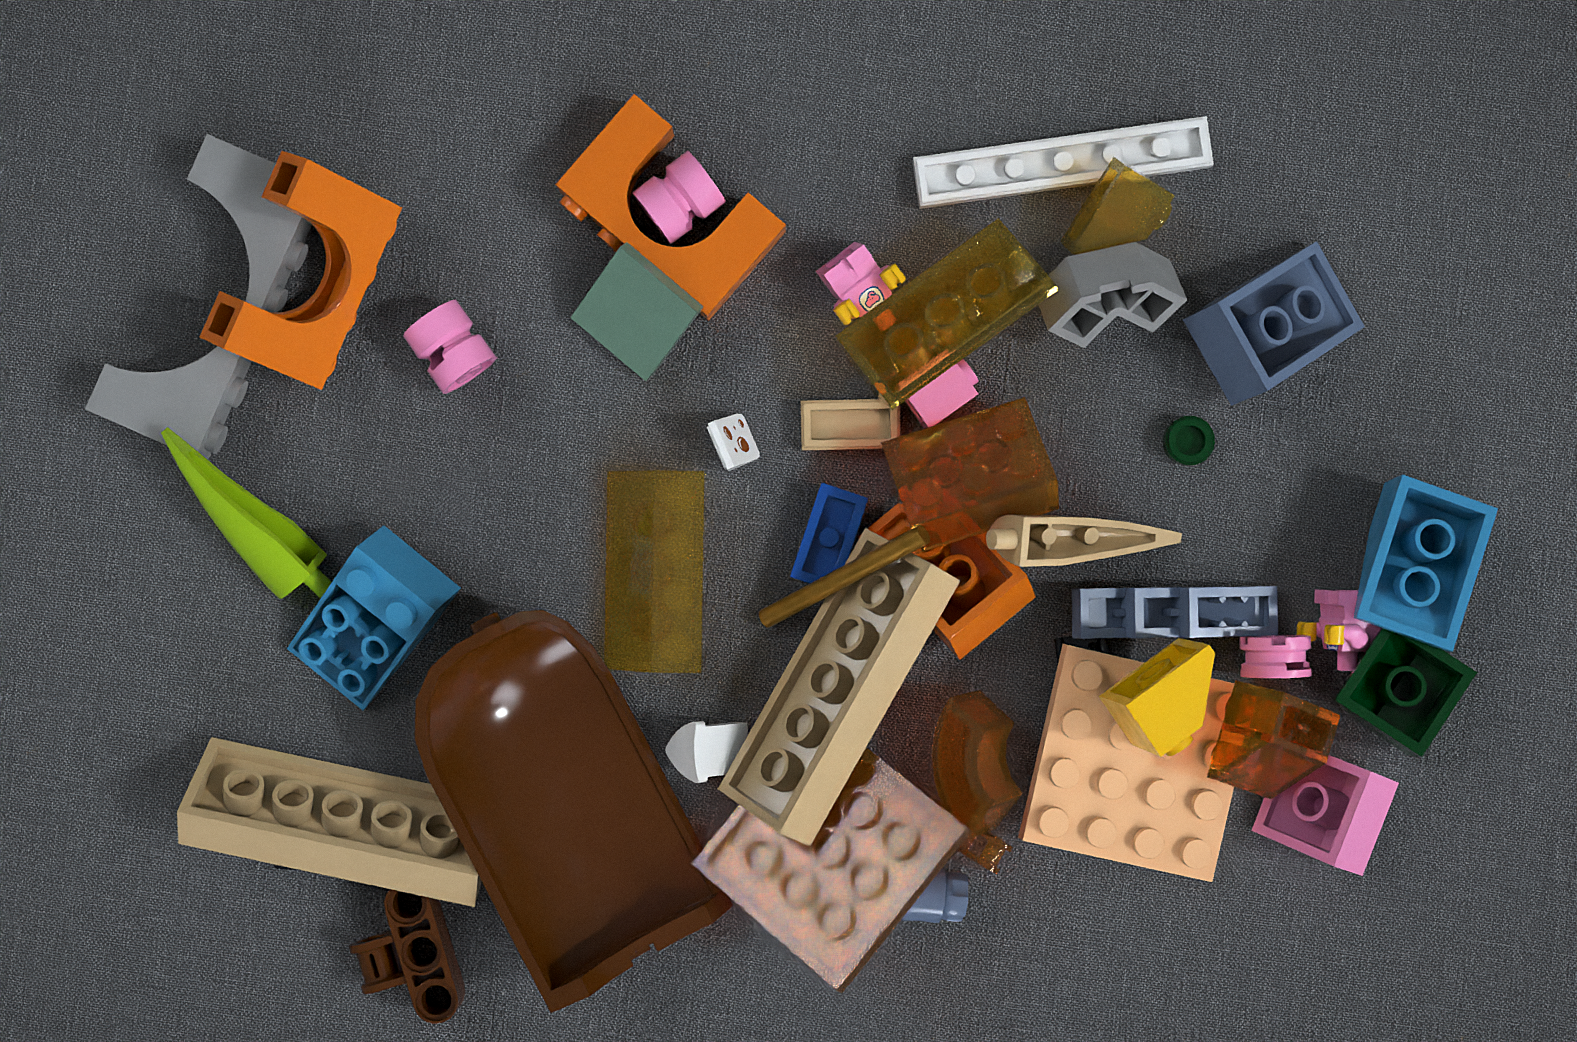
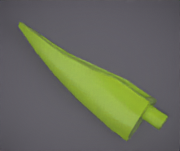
M167 427L163 430L161 434L181 473L199 502L226 540L260 580L279 599H283L303 582L321 598L332 583L317 568L327 554L293 520L263 503L233 481L170 428Z

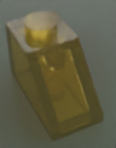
M1113 156L1060 242L1072 254L1077 255L1148 239L1153 229H1159L1168 219L1172 210V204L1170 203L1175 195L1161 184Z

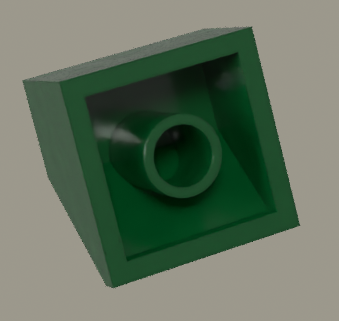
M1381 628L1338 692L1334 701L1364 727L1408 756L1422 757L1478 672L1442 649Z

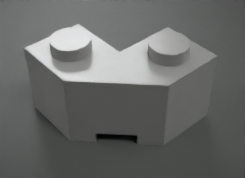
M1137 242L1065 257L1033 290L1047 330L1083 348L1117 315L1153 333L1187 301L1171 261Z

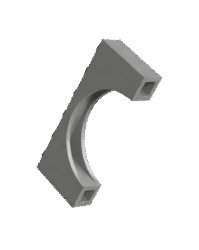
M206 134L187 180L216 198L237 224L243 237L249 260L250 276L246 302L265 311L281 312L288 297V290L284 289L292 270L297 272L301 268L306 258L308 245L304 242L312 224L303 217L261 197L276 165L275 163ZM217 346L195 362L161 372L129 371L105 363L85 410L165 445L167 444L161 432L168 427L208 460L211 453L216 454L224 444L228 433V427L224 423L231 407L237 408L246 394L248 381L244 380L252 361Z

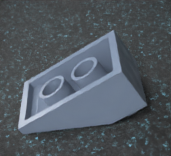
M1317 241L1182 319L1231 406L1270 390L1365 327Z

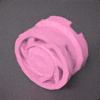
M1272 635L1239 637L1240 649L1245 651V663L1241 664L1240 669L1241 677L1301 678L1312 676L1310 663L1306 661V651L1311 649V636Z

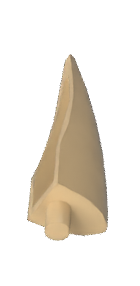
M1004 515L997 518L986 535V544L989 549L996 550L1002 558L1019 567L1063 566L1181 543L1182 533L1124 521L1089 517Z

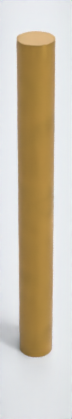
M918 525L759 611L760 621L765 627L770 628L930 543L927 530L922 525Z

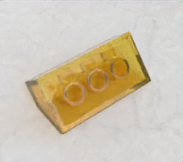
M997 218L835 336L849 362L876 397L893 410L1058 291V288L1002 221Z
M607 471L604 663L609 670L649 673H702L706 530L705 471Z

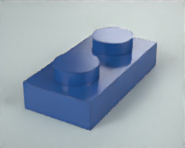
M821 482L790 577L812 583L845 565L868 501L867 497Z

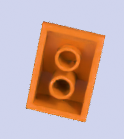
M932 475L867 529L889 541L918 525H922L927 530L930 543L911 553L960 580L933 631L955 656L961 660L1036 598L1027 574L1019 566L1002 558L996 550L988 548L986 544L987 532L944 485Z

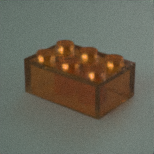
M1025 397L881 442L887 473L907 530L909 531L918 525H922L930 537V543L915 550L916 554L988 532L996 519L1004 515H1042L1060 509L1058 480Z

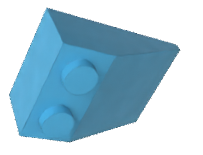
M1403 474L1385 482L1369 529L1353 618L1436 648L1453 652L1498 508Z

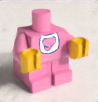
M853 242L816 271L832 295L838 299L833 311L844 325L850 324L852 319L858 317L862 319L867 314L877 327L886 324L894 315L884 301L893 295L891 291L898 287V283H903L906 280V277L896 263L880 268L865 245L858 242Z
M1315 589L1314 603L1320 604L1321 617L1319 622H1298L1296 635L1311 636V642L1316 641L1317 637L1322 639L1323 649L1337 651V670L1353 671L1358 662V652H1365L1381 628L1353 618L1358 590Z

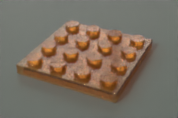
M866 747L811 846L777 833L739 805L693 861L692 865L830 986L842 994L971 831Z

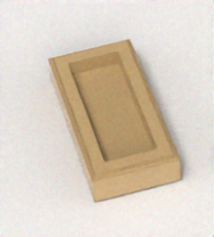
M900 399L807 400L800 402L801 451L901 448Z

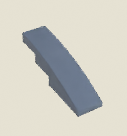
M1277 586L1072 588V638H1203L1278 635Z

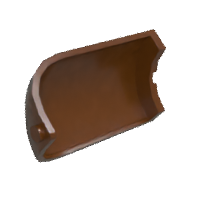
M544 610L520 611L503 620L497 611L471 624L470 628L474 635L454 645L429 668L416 699L415 741L426 775L550 1013H553L591 996L612 979L633 967L634 965L631 960L651 949L650 944L653 943L658 952L674 942L713 924L733 907V904L620 688L593 645L569 622Z

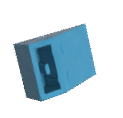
M382 526L356 546L287 649L364 711L438 621L461 587L386 526Z

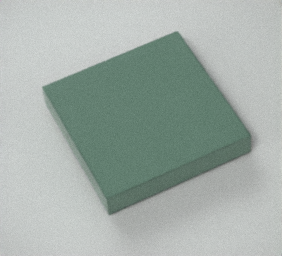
M626 242L619 247L570 318L643 380L647 381L653 376L704 306Z

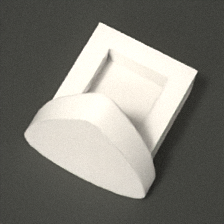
M704 721L691 722L675 732L668 742L665 751L671 763L684 777L695 783L707 782L708 777L726 775L748 736V725L746 722L705 725Z

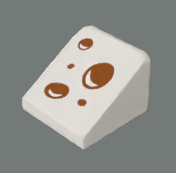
M737 413L708 423V432L725 470L731 471L760 457L759 450L742 414Z

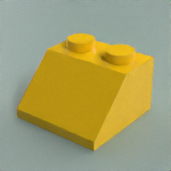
M1178 638L1102 693L1099 698L1133 746L1160 757L1164 754L1173 756L1188 747L1193 741L1191 734L1203 726L1215 652L1209 644Z

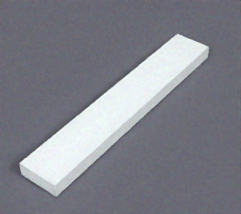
M1207 116L913 157L912 160L919 209L1206 169L1214 165Z

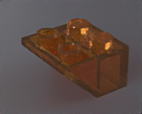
M1235 680L1232 694L1226 703L1225 717L1220 734L1211 753V763L1207 778L1272 799L1327 763L1341 715L1285 692Z

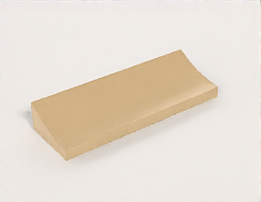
M865 528L845 564L887 543L889 540ZM909 553L826 597L719 785L718 790L777 833L811 846L960 580L919 556Z
M211 737L177 810L178 844L466 906L475 907L481 879L432 785L428 783Z

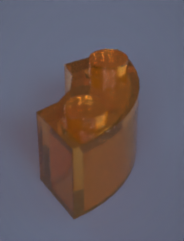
M981 690L949 698L938 719L932 748L933 773L939 797L950 820L966 840L995 830L1023 794L1011 778L1006 761L1007 738L1014 722Z

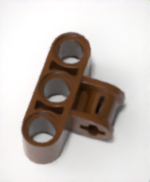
M390 889L384 901L390 930L363 938L349 945L350 953L357 955L364 978V983L361 985L362 993L371 994L407 983L417 1015L428 1023H443L449 1020L462 1004L465 996V984L440 901L421 896V910L411 912L406 910L400 902L401 891ZM417 937H426L433 941L437 949L436 957L424 959L417 955L414 950V940ZM439 985L447 989L451 995V1004L445 1007L433 1004L428 997V988Z

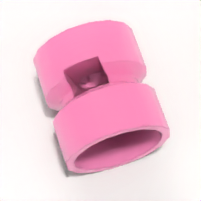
M686 151L666 166V177L664 179L653 176L632 192L646 215L670 245L693 229L692 219L695 216L705 220L726 204V200L718 187L689 151Z
M457 300L448 301L428 312L412 324L403 335L419 359H428L430 361L427 371L443 394L452 392L465 385L490 367L497 359L482 335H472L470 333L473 322Z

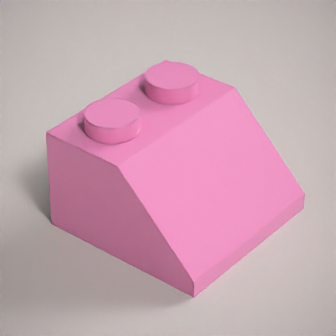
M1287 739L1251 831L1329 865L1363 876L1399 783Z

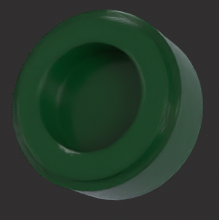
M1184 416L1174 420L1167 426L1163 434V448L1166 455L1179 465L1191 466L1205 461L1214 449L1215 436L1211 426L1205 420L1196 416Z

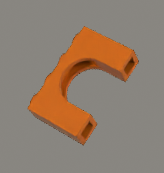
M633 94L555 184L560 193L564 195L559 203L580 222L588 216L602 229L597 233V236L614 252H617L620 246L628 242L704 307L700 314L709 321L785 234L786 224L748 192L715 231L696 244L684 247H670L656 243L645 236L632 219V191L640 175L674 137L672 126L638 96Z
M281 151L261 197L303 217L319 232L326 254L325 271L315 293L305 303L285 312L265 311L219 291L199 338L322 390L327 378L335 369L337 355L346 334L355 324L357 310L365 291L376 276L377 264L384 248L395 233L397 219L402 207L307 158Z

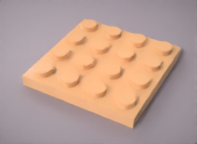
M1063 644L1018 838L1030 843L1212 882L1257 688L1211 678L1203 726L1191 734L1193 741L1184 750L1173 756L1164 754L1160 757L1133 746L1099 698L1102 693L1145 662Z

